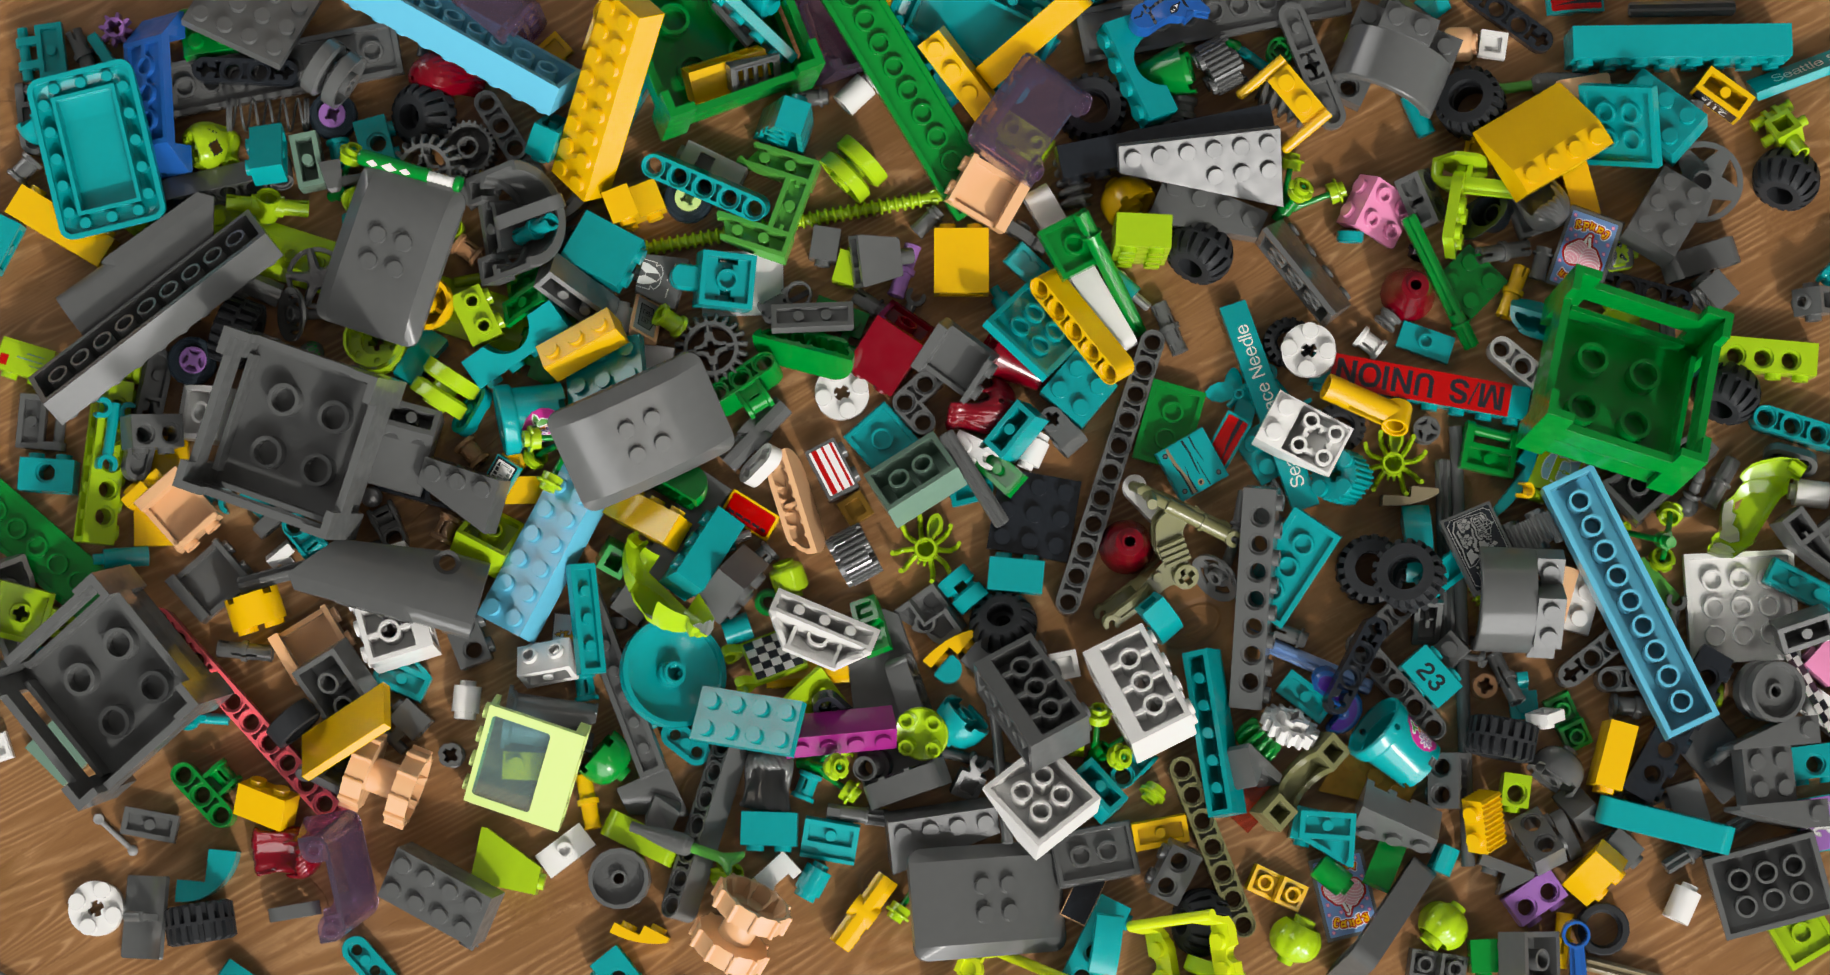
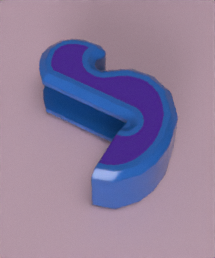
M1327 665L1317 667L1311 677L1313 689L1324 696L1336 669ZM1358 692L1347 712L1333 715L1325 725L1326 732H1334L1336 735L1345 734L1357 724L1362 714V699ZM1339 696L1333 697L1332 701L1335 702V705L1341 706V703L1338 702Z

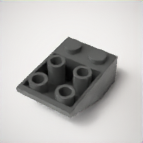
M401 401L399 409L392 408L368 483L421 497L423 487L417 482L424 458L434 457L445 423L442 411Z

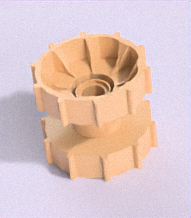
M383 733L351 754L337 796L339 800L338 806L358 812L359 808L364 806L370 792L387 798L383 812V823L403 830L404 826L409 823L428 780L433 762V751L413 745L407 751L402 764H397L384 759L388 745V734Z
M735 873L725 878L720 876L711 895L714 896L712 906L717 908L721 915H715L713 912H710L709 915L698 916L688 932L692 935L689 945L694 947L698 954L704 958V962H709L727 975H761L770 957L767 956L769 946L764 944L758 936L769 940L778 935L783 936L793 920L790 917L791 906L787 905L777 895V891H773L757 882L755 878L750 879Z

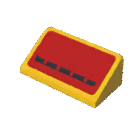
M736 489L732 490L723 506L725 511L745 524L744 528L746 530H750L751 533L767 542L780 521L778 515Z

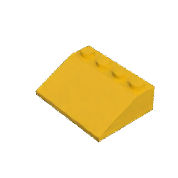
M1560 82L1472 133L1516 203L1599 154L1614 143L1600 120Z

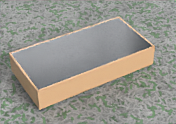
M1106 881L1072 887L1060 915L1084 927Z

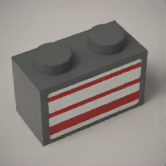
M833 437L805 452V456L829 503L859 489L857 482L861 478L855 466H848L845 457L849 455L842 441L837 443Z

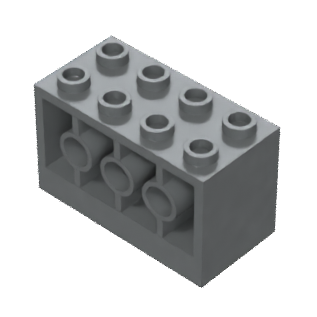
M1029 633L973 664L977 693L1033 774L1090 743V731L1092 728L1089 723L1091 713L1084 702L1080 703L1078 701L1073 685L1069 681H1064L1057 662L1050 661L1041 640L1036 641L1032 633Z

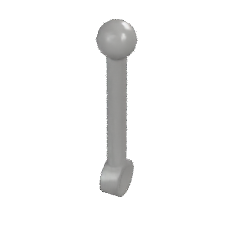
M94 815L93 822L95 824L102 825L128 849L127 851L130 856L137 855V846L130 845L105 821L104 815Z

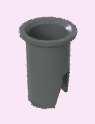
M514 685L509 687L506 708L574 731L577 730L581 722L589 725L596 724L599 703L592 704L523 694L515 690ZM504 719L501 747L505 748L506 744L511 742L548 747L550 740L548 733ZM591 732L589 733L584 752L589 754L592 753L594 734Z

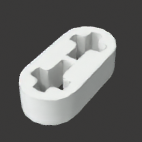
M765 443L743 465L739 475L740 481L753 488L760 485L779 465L782 459L781 449L770 443Z

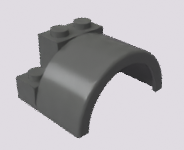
M1361 0L1351 22L1348 35L1332 69L1331 76L1337 82L1342 79H1356L1388 89L1411 102L1419 110L1421 116L1431 118L1463 40L1438 30L1441 20L1391 0L1388 1L1386 8Z
M512 159L465 179L469 206H478L486 256L477 259L481 286H499L515 280V275L539 267L550 261L557 254L565 236L566 217L564 207L549 212L558 218L559 223L556 225L559 226L556 230L545 233L543 238L531 240L524 245H517L513 241L512 235L515 234L512 232L514 229L524 226L527 221L497 230L493 219L495 216L559 194L552 181L540 169L528 162ZM502 190H504L512 198V200L499 201V196L501 195Z
M1481 546L1479 548L1481 574L1480 611L1476 635H1470L1469 638L1470 648L1473 651L1525 653L1526 658L1554 659L1555 649H1561L1567 606V597L1563 587L1566 563L1564 551L1556 549Z

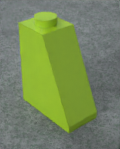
M481 827L471 874L499 888L538 895L539 890H544L547 874L543 873V867L492 829Z

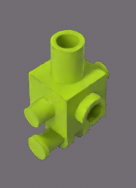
M1786 99L1778 106L1776 104L1770 106L1771 111L1763 110L1760 112L1759 117L1749 120V124L1754 132L1759 131L1761 127L1765 126L1766 136L1760 139L1764 148L1773 144L1775 148L1787 147L1792 151L1794 157L1801 151L1805 153V157L1809 154L1810 149L1804 143L1803 127L1808 125L1809 122L1805 115L1796 118L1791 113L1794 111V106L1789 99Z

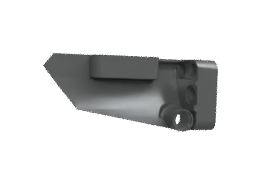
M196 192L114 250L102 260L100 267L56 297L57 302L82 336L214 235V196Z
M334 540L287 574L296 591L329 599L347 607L413 624L414 622L442 630V633L469 640L491 563L457 554L451 550L441 551L351 540ZM444 557H451L456 563L455 567L452 570L445 571L439 565L440 560Z
M882 608L893 650L870 659L864 657L848 665L852 703L854 709L892 705L895 721L897 722L898 718L910 708L926 707L932 709L900 614ZM897 744L894 749L857 752L858 758L853 763V773L859 780H862L863 789L871 811L953 782L943 752L937 758L920 761L902 755L898 750ZM867 761L873 766L871 774L866 770L865 765Z

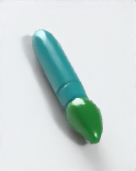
M1228 37L1229 40L1225 42L1228 48L1232 47L1242 58L1261 71L1269 64L1251 50L1242 46L1240 41Z

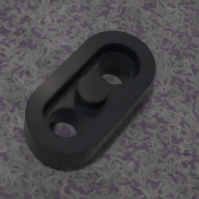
M821 690L812 697L814 713L854 709L833 690Z

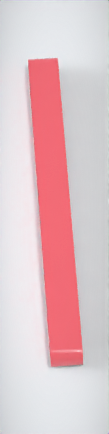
M159 607L160 611L167 616V619L177 632L185 636L186 643L195 654L203 656L204 665L211 673L218 671L235 692L233 695L237 694L240 697L241 703L238 708L232 710L229 707L228 698L220 705L221 709L291 787L300 794V797L335 835L340 837L354 835L359 827V821L354 813L349 809L338 806L339 800L335 793L315 783L310 791H305L302 788V781L295 775L298 766L302 764L300 753L291 744L284 748L276 746L275 749L270 751L266 748L265 740L269 736L266 731L272 722L176 615L170 610ZM251 715H256L259 719V724L254 730H250L246 723ZM289 755L293 756L296 761L295 767L291 771H287L283 766L284 759ZM325 796L330 797L333 803L332 808L327 812L320 808V801ZM342 817H347L351 821V827L347 832H342L338 828V822Z

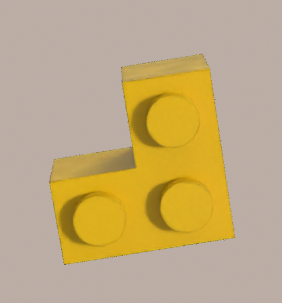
M649 179L629 188L627 183L601 193L613 224L628 232L636 230L638 224L647 220L649 223L659 221L664 218L663 214L668 212L654 179Z

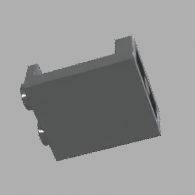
M946 317L937 324L911 364V367L918 372L926 369L963 396L960 402L965 404L971 399L975 401L984 390L981 384L985 378L990 379L996 372L998 365L995 363L1000 355Z
M214 538L211 541L213 544L177 575L172 574L165 580L167 585L203 624H207L225 608L224 601L238 597L241 594L237 586V578L254 572L244 560L239 562L233 554L236 550L226 539L221 542V540Z

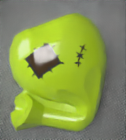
M201 121L191 125L182 135V144L191 145L192 166L197 169L207 170L216 168L219 165L225 166L240 162L238 153L241 138L234 130L227 132L226 127L210 121Z

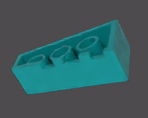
M792 94V97L784 95L763 108L753 139L804 156L814 128L811 103L807 102L808 99L798 94Z

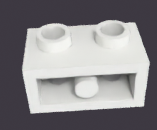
M558 637L551 641L529 643L526 646L517 647V677L527 689L579 679V675L576 674L574 644L569 637Z

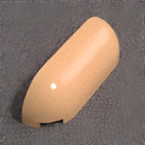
M789 448L781 449L782 459L777 468L768 476V481L786 539L791 546H794L801 552L806 554L820 553L825 546L824 531L806 472L794 451Z

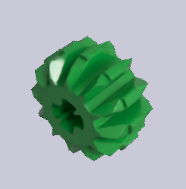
M1251 717L1239 726L1235 733V739L1239 745L1250 743L1268 761H1271L1280 751L1281 745L1275 741V737L1268 736L1269 731L1262 730L1263 725L1259 723V720Z

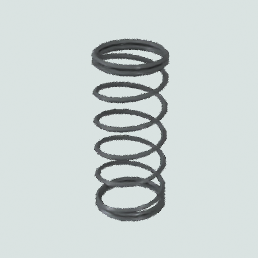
M239 97L236 99L232 121V98H226L227 132L234 130L238 104L243 130L247 132L249 129L253 104L257 126H260L254 98L250 101L246 128L241 100ZM267 98L265 101L262 125H265L268 104L272 124H274L272 106L269 98ZM282 98L277 123H280L283 104L287 128L291 133L294 128L298 103L303 131H310L309 98H304V119L300 99L297 98L295 100L291 128L286 101Z

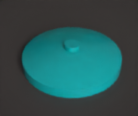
M648 623L637 630L625 645L620 659L619 676L623 693L637 714L654 725L676 729L693 725L702 686L725 689L727 670L722 651L711 634L707 637H690L687 632L662 630L658 626Z

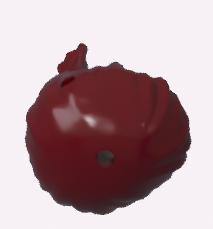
M434 51L427 52L412 64L408 74L409 84L415 83L419 84V87L422 85L432 87L431 92L439 89L442 90L444 95L448 96L464 95L475 98L479 92L485 89L486 84L484 79L467 73L464 68L453 62L445 61L441 55Z
M993 378L990 381L991 387L984 388L982 391L983 393H988L989 396L980 399L979 403L963 404L962 402H951L945 421L946 430L967 429L990 434L1015 403L1016 395L1014 390L1004 380Z
M257 827L253 829L251 848L253 849L254 871L257 876L260 877L275 872L291 873L286 874L289 878L305 879L313 875L320 868L323 861V847L320 838L313 831L302 827H288L281 832L276 830L262 831Z

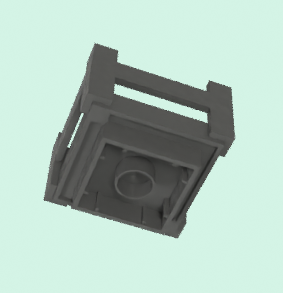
M224 325L216 348V352L223 354L190 458L189 460L180 459L172 486L197 495H207L298 527L300 528L299 531L325 540H356L364 514L358 512L391 410L392 408L399 409L407 382L384 374L368 372L281 342L282 339L259 331ZM241 357L247 358L215 460L208 461ZM232 491H235V492H237V493H240V494H243V495L252 497V498H254V499H257V500H260V501H263V502L272 504V505H274V506H277V507H280V508L289 510V511H291V512H294V513H297V514H300V515L309 517V518H311V519L320 521V522H322V523H317V522H315V521H312V520H309V519L300 517V516H298V515H295V514H292V513H289V512L280 510V509H278V508H275V507H272V506L263 504V503H261V502H258V501H255V500H252V499L243 497V496H241V495L232 493Z
M131 564L89 574L72 590L75 594L6 658L0 661V700H2L69 783L61 790L78 811L112 800L121 795L136 781L133 774L199 715L216 710L235 693L218 671L211 673L151 600L143 590L148 585ZM97 593L100 595V597H98L89 607H87L78 617H76L67 627H65L36 655L34 654L33 651H35L44 641H46L55 631H57L88 601H90ZM30 692L96 773L95 775L88 777L22 693Z

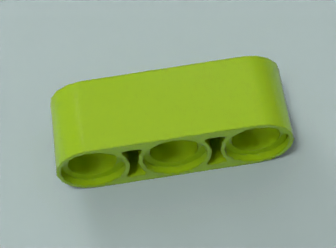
M613 808L611 809L600 834L672 868L677 854L658 846L638 834L630 832L629 827L632 821L645 824Z

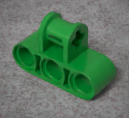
M760 352L735 368L737 373L731 371L727 374V378L723 376L718 382L712 384L726 417L743 407L753 420L756 418L755 414L768 406L772 407L775 405L767 391L782 380L783 371L773 354L770 352Z
M225 758L220 759L204 774L197 766L191 763L181 762L174 765L170 773L171 780L202 815L215 827L227 828L234 825L238 815L233 814L234 806L225 796L242 781L243 777L235 774L226 764L227 760ZM188 767L192 775L191 779L184 783L181 781L179 774L183 768ZM206 787L210 791V798L207 802L202 803L198 799V792ZM224 807L228 810L229 817L226 822L220 823L216 815L218 810Z

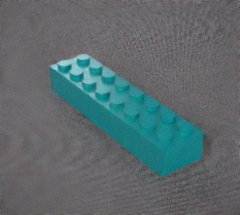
M1792 23L1572 26L1563 38L1564 70H1572V73H1587L1589 69H1599L1600 73L1616 72V69H1626L1628 73H1639L1642 68L1653 69L1656 73L1669 72L1670 68H1681V72H1695L1697 68H1709L1710 66H1713L1718 71H1724V68H1735V71L1745 72L1752 70L1751 67H1762V71H1776L1793 56Z

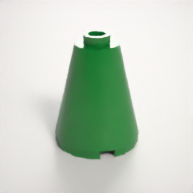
M1184 41L1178 42L1136 65L1140 74L1148 81L1159 85H1167L1172 96L1198 94V87L1192 89L1196 76L1189 52H1183L1181 47L1186 45Z

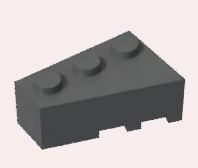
M425 457L417 483L482 533L496 534L511 481L438 457Z
M1367 778L1355 806L1354 813L1357 814L1355 835L1367 840L1374 839L1386 842L1390 846L1407 847L1418 853L1432 854L1439 838L1442 812L1414 799L1407 802L1397 797V792L1392 789L1385 792L1374 787L1375 782Z

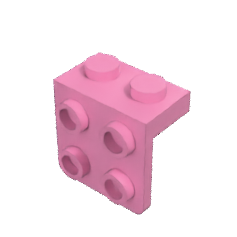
M1360 174L1354 182L1352 191L1346 203L1342 206L1336 222L1343 227L1361 230L1386 248H1394L1404 229L1401 220L1408 216V213L1395 187L1378 176Z

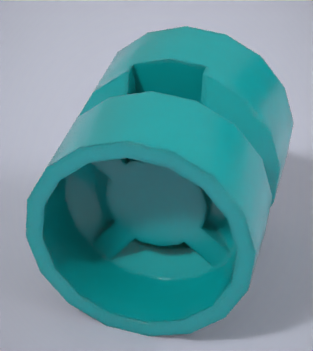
M965 563L937 585L947 598H953L952 604L961 615H964L989 594L980 581L973 580L974 574ZM964 581L968 587L958 593L955 588Z

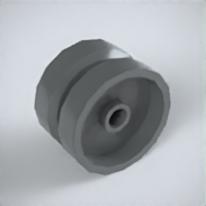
M335 38L328 39L310 60L303 73L300 87L312 96L321 93L320 100L332 109H336L345 102L357 86L365 70L367 60L355 51L346 54V46Z
M1754 660L1745 664L1737 672L1733 682L1732 696L1739 711L1752 720L1785 722L1794 718L1802 709L1806 699V685L1803 676L1797 668L1787 662Z
M626 848L609 849L599 854L592 862L588 873L589 889L593 897L603 906L612 909L630 908L640 903L648 894L651 885V870L646 860L637 852ZM617 873H621L624 876V881L621 884L614 881Z

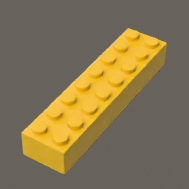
M601 0L551 170L583 202L603 198L601 193L611 189L665 15L650 0Z

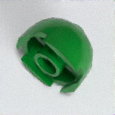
M612 730L611 736L608 734L588 756L590 761L586 765L583 763L579 768V772L593 783L606 785L616 779L621 782L631 771L628 764L632 756L626 740L616 730Z

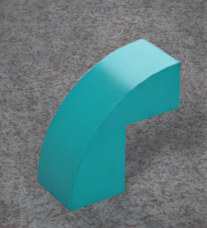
M1429 505L1401 506L1400 525L1404 542H1406L1407 538H1413L1416 542L1420 540L1434 550ZM1412 562L1407 564V569H1405V574H1407L1406 582H1414L1412 579L1423 571L1421 563Z
M1156 591L1134 609L1148 625L1146 627L1147 630H1152L1160 645L1166 643L1183 628V623L1166 599Z
M209 849L205 882L177 879L175 902L201 900L223 888L235 873L241 852Z

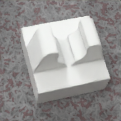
M286 539L266 556V561L272 568L277 567L279 564L282 566L293 563L295 561L290 555L295 552L294 547Z

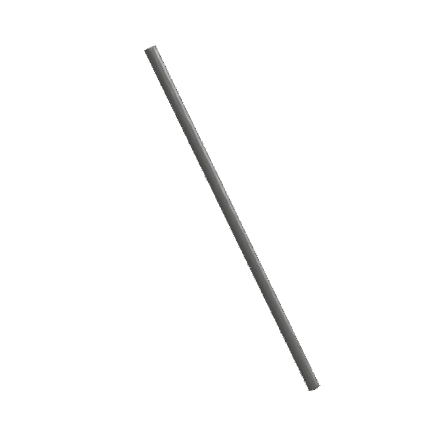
M1462 426L1449 427L1452 516L1465 511L1464 469L1457 468L1463 440ZM1463 577L1454 584L1455 632L1469 646L1467 583ZM1462 659L1456 665V672L1462 678L1459 682L1463 686L1456 692L1458 753L1470 754L1469 795L1473 793L1472 753L1464 749L1471 716L1469 660ZM1460 809L1461 867L1475 866V853L1468 852L1463 809Z

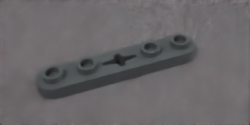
M1287 2L1279 10V25L1301 79L1332 115L1321 127L1330 131L1337 130L1346 119L1344 106L1303 6L1297 2ZM1306 53L1313 63L1318 62L1319 64L1316 67V75L1318 77L1316 80L1311 69H1305V66L1308 64Z
M165 349L157 352L144 363L134 403L136 407L133 408L132 414H142V411L148 410V407L149 414H163L171 379L167 366V355L169 352ZM137 429V438L142 441V432ZM124 450L121 462L123 476L132 482L144 480L151 471L155 450H149V454L132 455V450Z

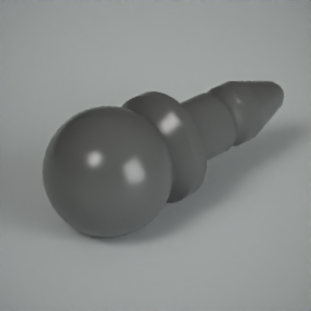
M1704 467L1694 475L1689 491L1683 490L1684 496L1677 501L1683 508V517H1692L1698 511L1697 501H1700L1702 498L1698 493L1705 480L1706 470Z

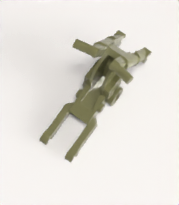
M1131 481L1128 484L1129 490L1141 495L1146 500L1149 509L1154 510L1157 506L1160 507L1153 515L1150 523V542L1155 556L1144 566V569L1136 578L1129 581L1102 603L1096 604L1092 610L1093 616L1099 619L1100 611L1104 610V616L1101 621L1102 626L1108 629L1109 622L1113 620L1112 624L1119 628L1121 624L1137 613L1134 609L1154 591L1160 594L1172 585H1176L1181 589L1194 587L1198 582L1199 573L1188 561L1191 559L1183 537V530L1187 523L1196 527L1195 530L1197 531L1202 530L1224 541L1231 548L1237 546L1231 538L1233 536L1240 538V532L1236 529H1231V525L1226 520L1218 519L1200 510V507L1196 505L1192 506L1144 483Z

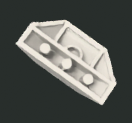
M778 588L768 611L783 651L831 671H836L871 655L881 631L781 588Z

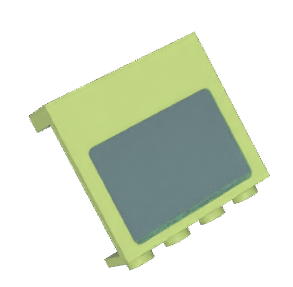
M496 694L492 702L487 701L482 713V717L486 718L484 726L479 727L475 741L479 742L477 750H473L469 760V765L473 767L471 774H466L462 789L466 790L463 800L558 832L566 816L592 725L581 722L577 730L574 731L500 706L502 695Z

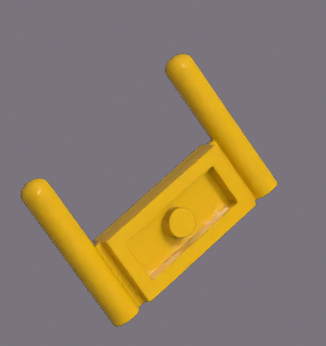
M1280 54L1238 89L1236 96L1241 100L1245 99L1267 80L1304 125L1281 145V150L1284 153H1289L1328 121L1332 115Z

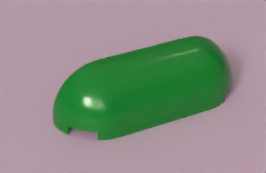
M759 328L752 335L756 350L759 353L770 352L774 355L779 366L833 380L846 378L854 367L855 353L849 347L848 341L840 337L821 332L772 334L771 328L764 331Z
M696 467L652 489L682 507L692 510L694 507L700 506L707 495L708 481L704 471Z

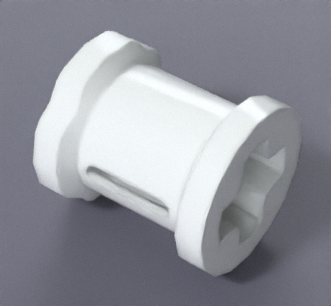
M1366 326L1352 346H1358L1371 356L1370 359L1375 360L1388 342L1380 340Z

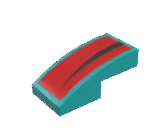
M1545 0L1547 16H1571L1575 13H1601L1605 11L1604 0Z
M1230 410L1226 413L1210 441L1225 469L1228 468L1252 426L1251 422Z

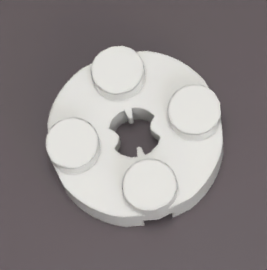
M1312 322L1300 324L1292 328L1284 337L1281 345L1284 364L1291 373L1298 377H1321L1332 368L1336 359V343L1333 336L1326 328ZM1304 345H1315L1317 350H1314L1316 352L1315 356L1312 358L1309 355L1302 356L1301 351H1304L1302 349Z
M852 373L846 378L839 380L819 377L815 386V399L821 412L827 417L837 421L851 419L860 415L868 404V383L865 379H859ZM842 386L847 387V392H850L849 397H843L841 400L836 399L837 393L834 394L835 389H841Z
M89 881L82 884L68 900L69 918L74 927L84 935L103 936L113 932L119 927L123 918V912L125 911V899L120 890L104 881ZM98 900L97 904L102 902L104 908L100 910L101 915L97 917L95 916L96 913L92 914L90 912L92 902Z

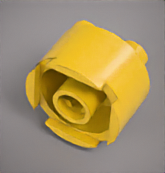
M277 584L270 586L271 592L268 587L224 601L234 633L238 632L239 637L259 631L257 625L263 623L265 628H269L285 622L284 617L287 616Z

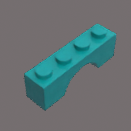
M1129 14L1105 22L1096 33L1098 46L1104 51L1108 59L1109 69L1115 74L1120 84L1121 94L1127 99L1131 107L1132 117L1138 122L1140 128L1143 129L1170 120L1178 108L1167 85L1152 83L1145 79L1138 71L1134 62V51L1144 37L1136 36L1129 30L1128 22L1131 15Z
M548 300L527 315L529 333L526 341L520 348L504 351L487 344L462 361V365L480 389L486 385L490 389L504 380L501 376L504 372L510 370L511 373H514L525 365L523 359L530 354L534 358L537 357L539 354L536 346L567 330L573 324L564 310L552 300Z

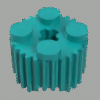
M1343 449L1329 477L1311 471L1312 474L1309 475L1312 477L1311 481L1313 483L1311 490L1323 500L1342 506L1356 505V502L1362 499V494H1366L1365 490L1369 489L1370 485H1373L1371 480L1374 479V476H1372L1374 471L1369 468V464L1366 463L1367 460L1363 459L1362 455Z

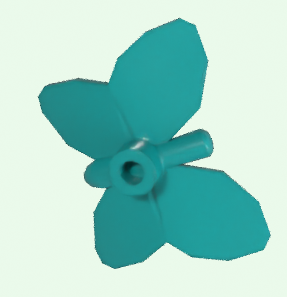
M1233 367L1226 374L1224 382H1217L1205 391L1206 397L1211 401L1220 403L1230 400L1226 404L1227 408L1231 409L1235 405L1234 413L1252 422L1255 414L1252 400L1246 384L1242 385V376L1238 369Z

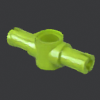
M268 187L258 190L257 194H251V196L226 194L225 212H245L249 209L258 222L272 224L278 218H283L284 216L308 218L309 200L285 199V196H281L277 190Z

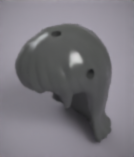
M1556 180L1519 202H1515L1527 224L1532 229L1540 232L1552 231L1566 221L1570 213L1568 195Z
M750 751L745 761V789L739 806L761 812H790L789 788L793 776L794 758L786 759V756Z

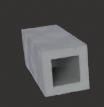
M688 140L686 146L681 145L676 154L678 159L741 186L749 173L747 167L691 140ZM703 179L705 182L711 184L710 181H708L707 179ZM727 190V191H726L727 193L732 194V195H734V196L737 197V195H736V193H735L734 191H732V190Z

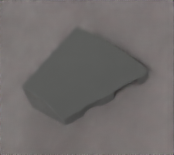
M935 581L893 610V612L900 614L901 620L911 625V629L918 633L927 634L932 641L941 645L961 632L967 624L950 600L938 588V584Z
M669 768L646 779L639 778L617 788L618 794L629 815H646L656 793L681 802L679 817L689 816V812Z

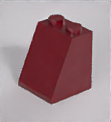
M892 299L877 315L854 352L855 363L851 373L857 378L865 379L871 383L879 393L887 394L891 397L912 369L911 364L935 327Z

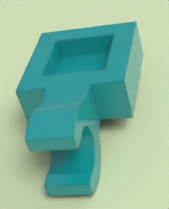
M1528 671L1515 672L1517 676L1515 680L1526 700L1515 707L1509 705L1510 718L1526 719L1525 713L1538 709L1537 690L1528 691Z

